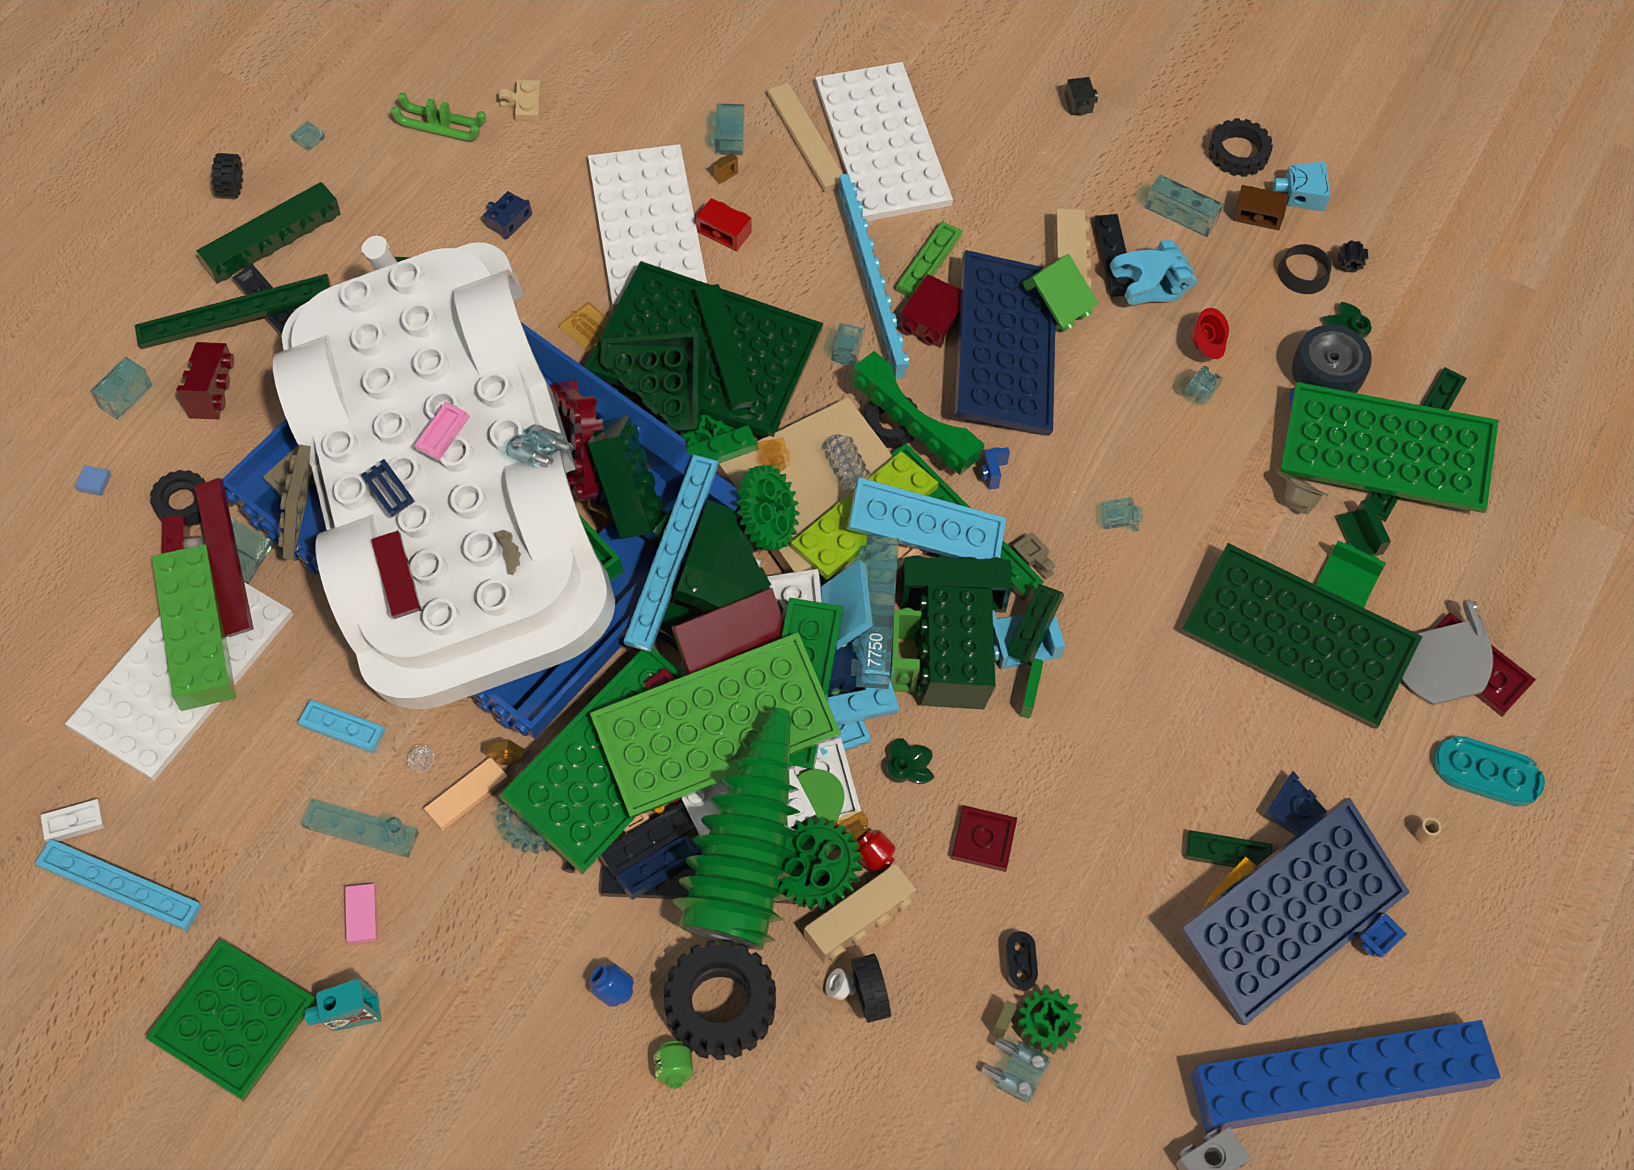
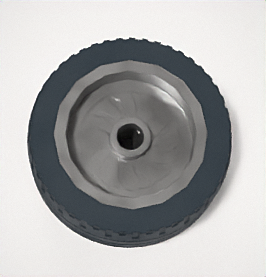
M1327 324L1315 327L1307 332L1295 352L1292 363V375L1295 383L1300 382L1357 393L1370 371L1372 361L1370 347L1360 334L1342 325Z

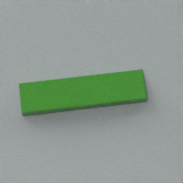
M941 221L896 285V291L911 298L927 274L934 277L961 238L962 230Z

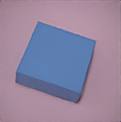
M84 465L75 488L79 492L102 496L111 473L107 469Z

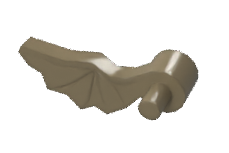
M501 530L496 534L497 539L505 548L503 555L507 562L508 574L513 575L516 572V567L520 565L519 558L521 553L518 551L519 547L511 542L513 539L512 534L506 530Z

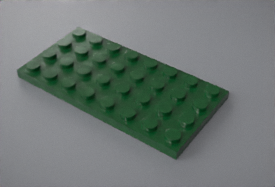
M1227 543L1181 633L1375 729L1380 726L1423 637L1230 543Z

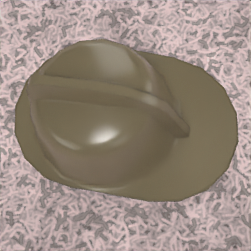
M1280 469L1276 470L1277 474L1286 480L1284 499L1293 510L1309 514L1323 495H1329L1317 490L1299 477L1280 471Z

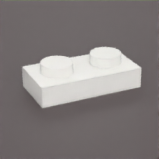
M98 799L41 815L44 840L47 843L50 839L58 842L105 828L102 806Z

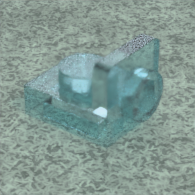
M1131 497L1102 502V525L1105 530L1130 525L1133 531H1139V522L1143 519L1140 506H1136Z

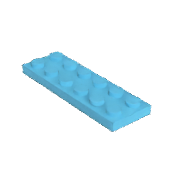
M859 477L855 484L847 529L951 558L975 557L976 559H990L994 557L1000 558L1006 518Z

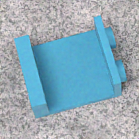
M993 611L994 659L998 661L1001 670L1027 665L1009 658L1007 648L1024 614L997 619L995 611ZM1056 615L1036 653V659L1047 661L1062 658L1065 643Z

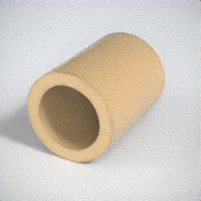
M1426 818L1415 831L1417 841L1424 845L1431 844L1442 831V825L1435 818Z

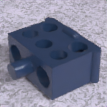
M507 191L496 203L490 201L487 205L489 210L483 214L486 227L502 235L504 239H508L532 216V209L529 200H524Z

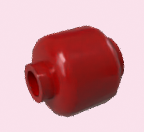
M868 829L857 838L856 841L860 848L855 852L861 853L863 859L859 861L869 871H876L878 869L885 871L895 861L892 857L895 853V845L882 831H871Z

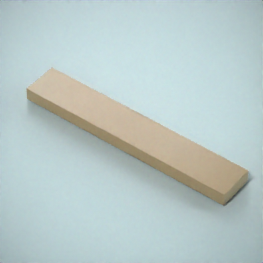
M786 83L768 89L769 98L824 192L839 188V178L843 173L790 84Z

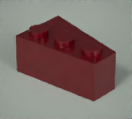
M196 342L188 360L189 364H192L190 371L184 370L182 376L183 379H186L184 385H178L176 391L190 419L219 420L221 410H224L226 405L224 394L225 389H229L230 386L229 370L234 366V355L230 353L226 343Z

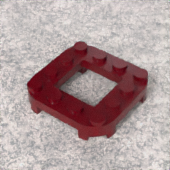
M577 380L554 382L549 386L553 392L568 443H570L569 420L574 424L575 433L571 435V443L575 450L576 457L572 455L576 469L566 473L571 492L578 501L601 498L599 490H604L599 474L594 472V460L588 445L593 431L603 430L602 419L598 420L596 418L597 400L594 396L583 397L578 393Z

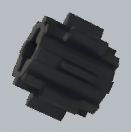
M1351 240L1348 243H1344L1340 247V253H1338V264H1342V267L1347 272L1362 270L1366 265V260L1369 259L1368 249H1364L1360 241Z

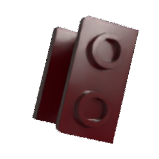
M927 274L900 313L898 328L908 335L924 340L929 345L941 348L945 335L960 314L961 289Z

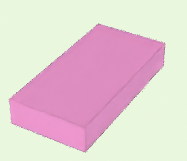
M445 401L414 446L417 450L439 461L470 418L469 414Z
M375 884L345 887L346 941L348 945L376 942L377 910Z

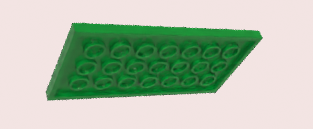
M1296 382L1280 471L1294 477L1485 513L1488 506L1499 420Z
M653 647L651 652L641 650L499 795L500 799L582 875L634 820V818L629 816L590 713L648 691L644 683L664 668H667L675 679L684 677Z

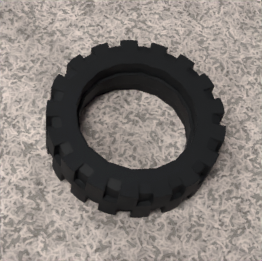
M1234 118L1233 121L1226 120L1213 131L1208 148L1210 150L1209 157L1213 159V164L1216 167L1219 166L1221 171L1225 173L1227 171L1232 176L1237 174L1241 175V177H1247L1248 174L1255 175L1259 170L1262 171L1269 161L1273 144H1271L1272 138L1268 136V131L1265 128L1262 129L1261 125L1257 122L1254 124L1249 119L1243 121L1240 118ZM1229 138H1244L1252 142L1257 147L1259 153L1252 157H1237L1229 153L1224 148L1222 142Z

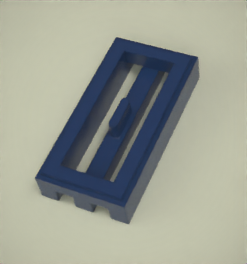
M383 459L380 461L381 465L378 467L374 465L371 467V472L367 474L365 471L361 475L390 516L393 517L414 503L415 500L386 460ZM384 471H387L406 500L401 502L383 477L382 473ZM377 477L397 506L394 508L390 506L372 481L374 478Z

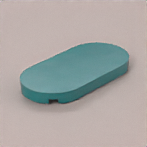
M1464 736L1452 737L1441 743L1434 754V768L1438 776L1446 784L1510 806L1523 807L1532 804L1542 794L1545 787L1544 775L1542 771H1539L1536 767L1537 764L1531 758Z

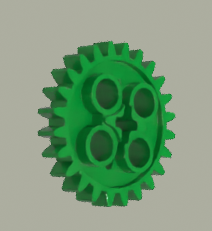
M766 464L750 468L748 473L743 474L745 480L739 481L743 489L737 490V493L741 496V499L736 501L741 506V510L737 514L743 516L740 525H746L744 533L745 535L751 534L750 542H756L757 548L763 547L764 551H774L787 547L788 542L793 541L792 535L797 534L794 526L799 525V522L795 519V516L800 515V512L795 510V506L799 502L793 499L796 491L790 490L792 483L785 482L786 474H780V468L774 469L773 465L767 466Z
M810 817L808 819V826H804L801 821H798V830L796 832L799 835L786 838L785 847L797 856L783 859L782 869L790 875L799 866L804 867V871L797 877L793 876L790 879L779 880L778 885L780 887L778 890L783 894L787 893L786 896L789 898L787 899L789 902L796 899V904L800 908L804 905L805 901L810 910L814 908L815 903H818L819 907L823 910L825 908V901H829L834 907L836 906L835 897L838 896L845 900L843 891L846 889L853 892L854 889L850 882H859L860 880L854 873L855 871L863 870L861 864L856 862L863 859L860 852H855L860 846L857 841L852 842L854 836L851 832L846 833V828L843 824L836 829L837 824L833 819L828 825H826L823 817H820L818 824H815ZM815 841V845L811 850H803L805 843ZM828 841L822 848L823 842ZM835 850L841 851L839 858L835 860L828 859L831 852ZM819 859H820V860H821V864H820V865H819V864H815L814 867L811 865L813 862L817 863V862L819 861ZM821 877H830L828 884L825 886L817 885ZM809 880H811L809 886H805V884H806Z

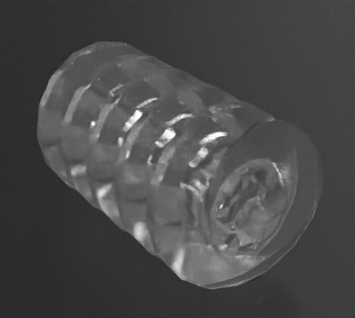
M837 434L828 437L823 442L822 451L825 453V457L829 461V465L833 469V473L837 477V481L843 491L854 490L856 480L859 477L868 479L870 471L866 468V463L862 460V456L858 452L852 437H843Z

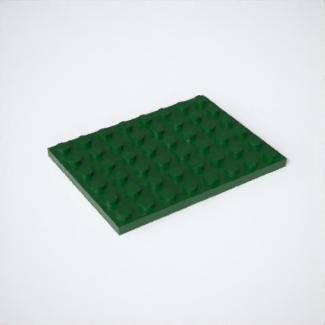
M640 261L585 368L603 381L628 389L618 380L619 376L611 369L608 371L601 364V339L699 332L707 342L706 373L701 415H707L710 418L739 428L748 425L753 433L765 437H774L822 332L824 323L720 288L756 398V406L731 410L695 296V287L710 284Z

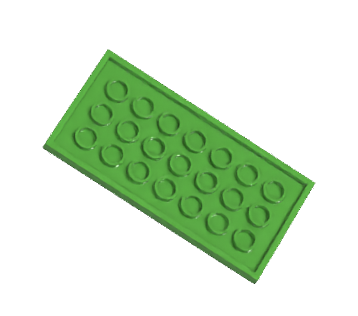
M799 633L590 713L630 818L721 783L724 777L737 775L739 770L735 766V761L748 756L751 751L749 745L756 742L762 731V726L765 725L770 712H773L774 708L790 711V717L792 718L790 755L841 735Z

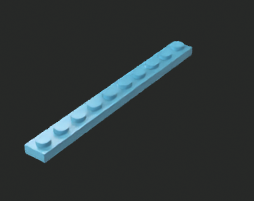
M843 174L839 178V193L889 361L893 367L895 379L905 378L906 367H909V359L907 353H903L901 348L903 347V339L901 333L896 331L897 319L895 313L891 314L890 311L891 299L889 294H885L884 276L879 275L878 272L880 269L879 259L873 255L874 244L872 238H868L867 220L862 219L861 216L863 209L861 201L856 199V184L851 183L849 174Z

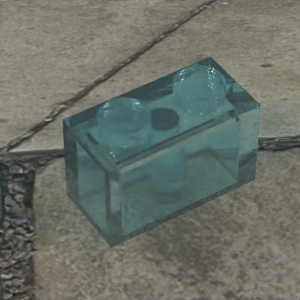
M717 104L716 113H712L711 121L712 127H715V131H711V145H715V155H728L731 152L735 155H743L744 104Z
M125 357L90 392L98 407L118 420L153 385L145 368Z

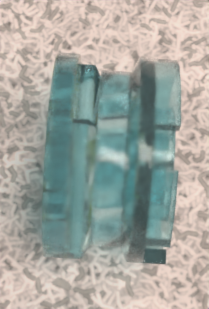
M1203 366L1189 382L1185 394L1196 398V402L1203 405L1219 387L1222 376L1209 372V367Z

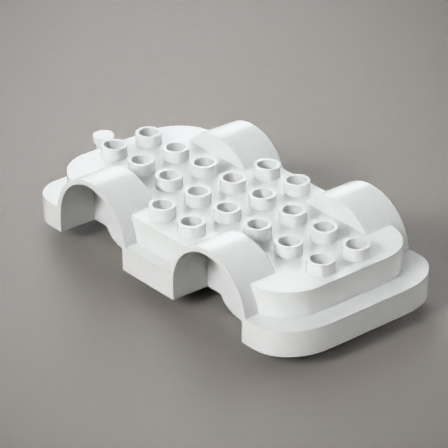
M372 236L363 243L361 248L363 255L367 257L375 271L325 289L291 314L282 332L284 351L276 353L273 357V374L284 414L298 445L311 446L310 465L312 466L327 531L317 535L316 557L322 584L335 619L347 642L356 653L364 680L383 699L398 707L429 709L486 691L561 664L580 655L599 640L608 628L614 614L615 598L608 573L591 545L568 483L566 473L576 469L571 452L567 453L559 449H553L531 440L533 427L542 425L544 432L568 442L553 392L534 357L514 300L524 296L517 274L507 256L494 245L478 242L457 248L436 249L397 262L389 250L390 246L386 239L382 236ZM446 401L467 412L470 418L438 461L417 450L414 445ZM515 439H523V445L552 457L554 460L553 465L547 467L513 455L511 453L513 441ZM383 459L386 460L415 500L414 503L393 517L390 516L361 475L365 471L367 474L371 472L372 466L378 467L381 465L380 461ZM384 471L382 473L383 477L401 502L406 500L387 471ZM377 477L374 478L372 481L392 508L397 506ZM501 530H506L512 534L513 539L511 542L519 547L518 551L521 553L519 558L520 565L516 567V572L513 575L508 574L507 562L503 555L505 548L497 539L496 534ZM395 531L401 533L422 608L421 611L394 619L391 615L371 541L373 538Z

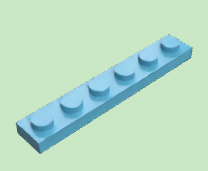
M52 839L49 840L35 862V865L40 869L185 932H188L202 909L201 904Z

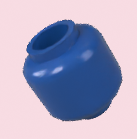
M615 963L599 965L590 976L591 993L609 1007L626 1003L633 994V977Z

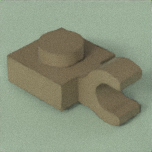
M1033 532L1012 545V550L1029 567L1035 565L1039 574L1045 580L1054 574L1051 569L1055 565L1046 557L1049 549Z

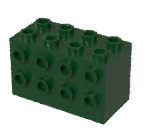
M928 585L925 595L920 596L919 608L916 607L915 611H921L919 631H916L915 647H919L920 654L916 657V659H920V679L917 681L916 695L920 696L921 706L984 710L996 687L992 590Z

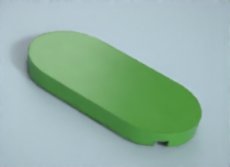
M821 769L808 770L801 773L797 778L816 813V816L812 817L814 823L818 824L820 817H823L826 825L832 819L837 824L844 805V789L839 779L832 773ZM808 820L802 822V824L808 826ZM798 825L793 827L795 831L798 830ZM815 841L805 843L803 850H811L815 845ZM828 841L823 842L822 848ZM819 859V861H818L817 863L813 862L811 865H812L813 867H814L815 864H819V865H820V864H821V860ZM799 866L795 868L792 875H801L804 867Z

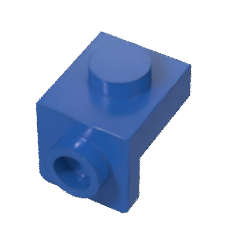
M995 447L984 451L980 471L982 480L987 481L989 490L999 488L1001 480L999 466L1008 464L1010 455L1008 447Z
M1385 913L1366 932L1360 935L1364 940L1360 945L1372 957L1378 954L1383 958L1407 933Z

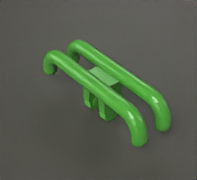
M405 93L398 95L400 105L411 113L426 116L428 122L404 116L397 106L391 109L394 119L403 126L464 141L476 140L480 133L479 127L486 122V114L483 111L477 113V118L451 113L449 103L442 102L439 110L434 99H428L426 107L415 105L408 100ZM450 123L469 126L470 132L449 128Z

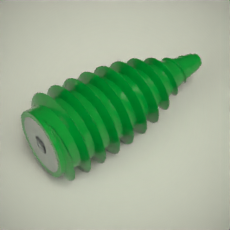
M774 708L773 712H770L756 742L749 745L751 751L748 756L735 761V766L739 770L737 775L722 778L721 783L728 790L727 794L716 795L710 798L711 804L718 810V813L701 818L702 824L710 832L707 835H699L693 838L694 844L702 850L701 855L690 856L685 860L695 870L694 876L679 879L681 886L689 891L688 896L676 898L672 901L673 905L683 912L679 927L691 934L723 943L724 940L733 941V946L739 947L740 944H744L753 950H763L765 943L776 941L768 934L769 925L771 922L784 921V919L773 911L775 901L789 899L778 890L779 880L793 878L792 875L782 869L783 859L797 856L785 847L787 837L799 835L798 832L788 826V816L800 813L799 810L789 805V793L799 791V789L790 785L789 770L795 767L790 765L792 718L790 717V711L786 709Z

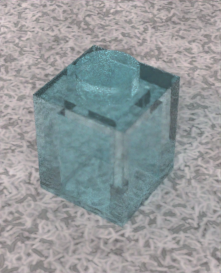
M843 323L839 324L832 346V361L844 365H856L863 342L864 328Z

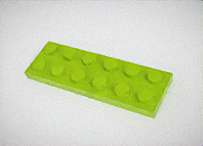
M902 451L867 479L929 496L938 488L939 483ZM854 491L791 542V549L814 569H818L819 573L827 581L878 539L874 536L847 529Z

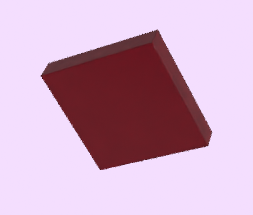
M963 805L951 859L1006 872L1017 817Z

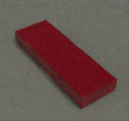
M395 531L371 539L392 617L397 619L421 611L422 608L401 533Z

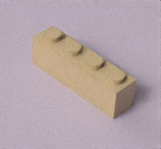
M1057 208L1054 220V260L1069 253L1091 290V277L1087 276V272H1090L1091 258L1087 257V253L1090 250V239L1086 238V234L1089 233L1090 223L1089 220H1085V210Z
M895 864L804 928V938L824 964L829 960L834 962L846 953L847 947L853 943L859 945L869 937L871 930L876 927L881 929L892 920V915L898 911L903 913L910 909L915 903L917 889L897 864Z

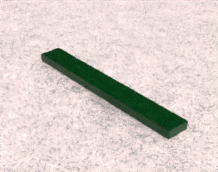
M323 274L135 324L138 346L140 349H145L298 308L309 302L320 292L330 288V278L328 274Z
M1444 367L1422 406L1449 410L1467 378ZM1372 492L1369 497L1380 519L1386 522L1399 497Z

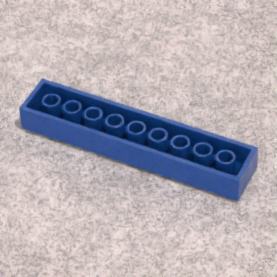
M1482 1020L1197 1065L1191 1073L1205 1133H1210L1217 1128L1223 1131L1229 1127L1230 1129L1485 1088L1490 1087L1501 1078Z

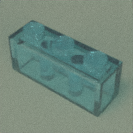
M1160 174L1149 190L1145 208L1208 237L1218 222L1223 203Z

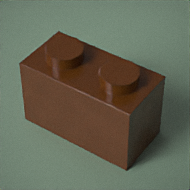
M1242 185L1237 198L1233 221L1279 231L1285 216L1288 194Z

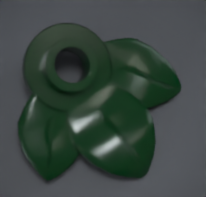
M1346 302L1340 303L1339 314L1323 317L1325 325H1342L1352 329L1363 338L1367 337L1372 329L1370 320L1361 314L1360 309Z
M904 738L896 740L889 749L890 760L887 763L886 769L892 781L903 783L910 780L916 784H925L934 779L933 773L927 768L933 756L930 748L923 745L910 747Z

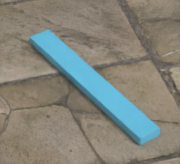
M693 455L626 633L625 645L651 652L718 470L719 461Z

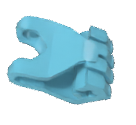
M1171 239L1160 241L1159 246L1154 250H1140L1119 255L1110 264V269L1116 278L1129 277L1135 281V283L1129 285L1125 293V298L1128 304L1131 305L1146 302H1174L1198 283L1197 278L1193 274L1192 266L1188 264V258L1185 254H1182L1181 248Z

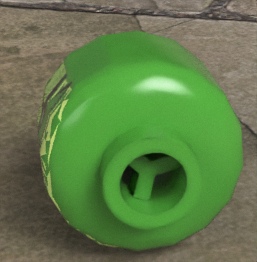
M668 1041L661 1044L653 1056L656 1080L661 1084L667 1085L670 1089L681 1088L694 1075L691 1050L680 1041Z

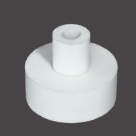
M837 968L829 975L826 982V993L828 996L837 1000H843L848 995L852 996L855 994L856 985L853 984L851 973Z

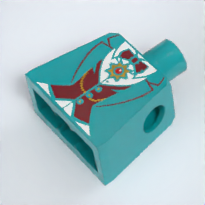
M359 978L318 992L316 995L317 1006L305 1009V1019L309 1026L322 1023L332 1031L382 1021L378 993Z

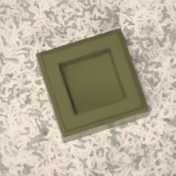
M1008 1000L1006 1001L992 1035L1004 1037L1016 1011V1004Z

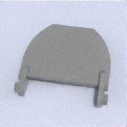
M1470 599L1463 601V608L1468 621L1417 633L1423 637L1401 681L1415 695L1430 704L1436 705L1480 694L1490 679L1493 667L1492 647L1482 619L1479 615L1477 616L1476 612L1479 608L1476 601L1472 602Z

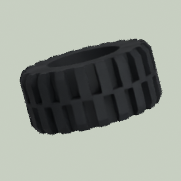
M715 940L707 941V947L700 948L699 944L691 947V954L687 956L683 953L677 959L678 965L676 967L671 966L668 972V981L664 984L663 1001L668 1026L671 1027L675 1039L682 1041L691 1052L694 1050L698 1051L699 1057L708 1059L709 1055H716V1060H725V1055L732 1054L733 1058L742 1056V1050L747 1048L751 1051L757 1047V1041L765 1038L768 1034L769 1025L773 1023L776 1008L775 980L771 978L772 972L767 964H762V957L757 952L750 954L749 947L744 944H740L737 948L733 947V941L724 940L723 945H716ZM716 977H726L737 981L745 988L748 995V1003L744 1012L734 1020L724 1023H715L703 1019L695 1012L692 1005L693 993L697 987L703 982Z

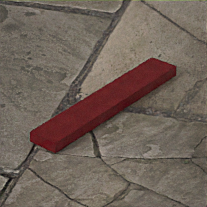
M216 478L196 485L195 491L224 633L227 637H233L254 630L224 482L222 479Z

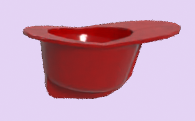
M1215 308L1204 309L1191 326L1190 335L1195 347L1211 359H1220L1224 356L1229 336V325L1225 316Z

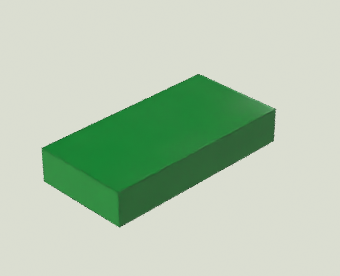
M1033 658L1020 717L1029 719L1032 715L1043 668V660Z

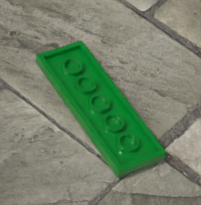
M789 597L782 638L799 633L825 697L828 699L844 607ZM819 744L790 755V765L814 770Z

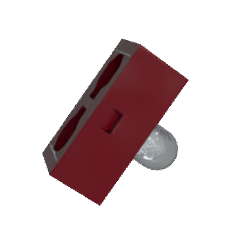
M184 515L162 517L161 554L205 544L203 537L199 535L190 536V528Z

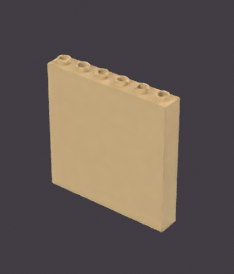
M848 397L776 432L774 437L767 436L757 441L758 450L720 463L718 475L737 489H743L739 481L745 480L743 474L748 473L750 468L764 464L767 466L773 465L774 469L780 468V474H786L785 482L792 483L790 490L796 491L793 497L794 501L799 502L795 506V510L800 512V515L795 516L799 525L794 526L797 534L792 535L794 540L853 492L856 480L859 477L864 479L870 478L894 457ZM878 538L864 551H862L858 556H856V558L859 557L861 554L865 553L866 551L870 549L872 550L875 547L882 545L884 542L888 540ZM788 542L787 547L771 551L786 574L814 570L810 564L791 549V542Z

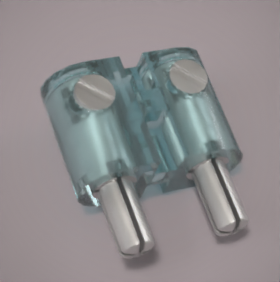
M533 424L525 429V436L518 434L513 437L506 446L508 457L532 467H538L541 464L551 467L554 460L549 456L554 455L559 450L567 453L573 450V445L564 441L561 433L537 424Z
M998 1037L995 1046L1011 1054L1012 1057L1004 1073L987 1063L983 1066L984 1068H982L981 1072L998 1081V1089L1029 1104L1051 1057L1021 1041L1016 1046Z

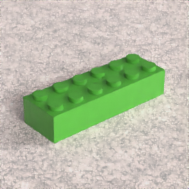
M204 544L152 556L173 699L181 711L235 699L236 692L227 638L224 633L207 545Z

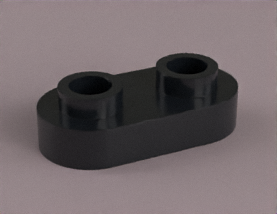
M1023 931L1014 932L1009 936L1006 943L1008 980L1015 989L1026 991L1035 985L1038 978L1036 945L1030 934ZM1021 945L1025 951L1017 952L1015 946ZM1024 973L1027 979L1024 981L1020 980L1017 974Z

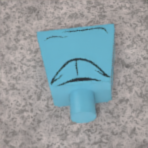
M1326 162L1289 166L1285 178H1274L1273 191L1288 194L1287 204L1289 206L1325 211L1330 199Z

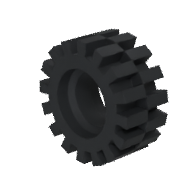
M216 154L213 159L214 164H212L213 172H211L215 195L239 197L241 194L240 189L242 190L243 187L241 184L243 182L241 157L238 154Z

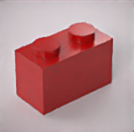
M710 198L696 216V228L698 233L737 252L752 233V217L729 207L724 202Z

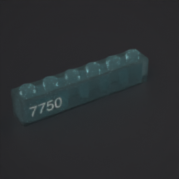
M867 536L866 546H861L860 561L866 564L873 626L854 638L853 652L858 653V660L852 659L851 676H856V687L889 689L899 538Z

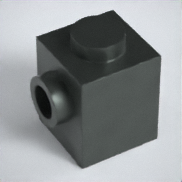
M1090 77L1067 79L1064 96L1070 115L1093 113L1094 104L1098 102V93L1096 89H1093Z

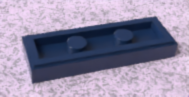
M685 833L617 874L616 882L631 900H634L688 867L689 865L685 861L686 858L701 855L702 851Z

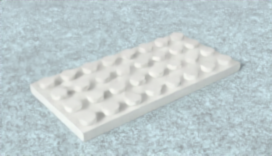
M903 62L815 78V84L845 173L849 174L851 183L856 184V199L861 201L863 209L862 219L871 221L952 206L953 198Z
M680 144L588 155L613 310L616 309L640 261L707 283Z
M246 583L245 588L254 630L233 637L226 636L234 686L293 616L292 610ZM159 616L69 718L65 725L73 732L154 782L220 702L185 711L179 709L172 696L161 616Z

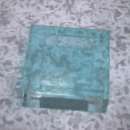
M306 121L291 133L292 140L307 151L311 150L325 138L324 132L309 121Z

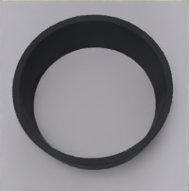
M1309 244L1296 245L1290 248L1280 261L1278 276L1288 289L1296 293H1318L1329 282L1332 267L1331 260L1322 249ZM1299 254L1314 257L1324 265L1327 273L1317 280L1301 279L1288 269L1286 259Z

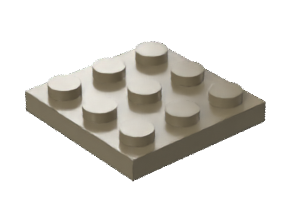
M300 444L298 454H292L290 471H293V474H287L285 490L289 491L282 494L281 509L285 510V512L281 513L279 527L283 528L284 531L280 532L278 546L283 547L284 559L294 560L307 505L311 446Z

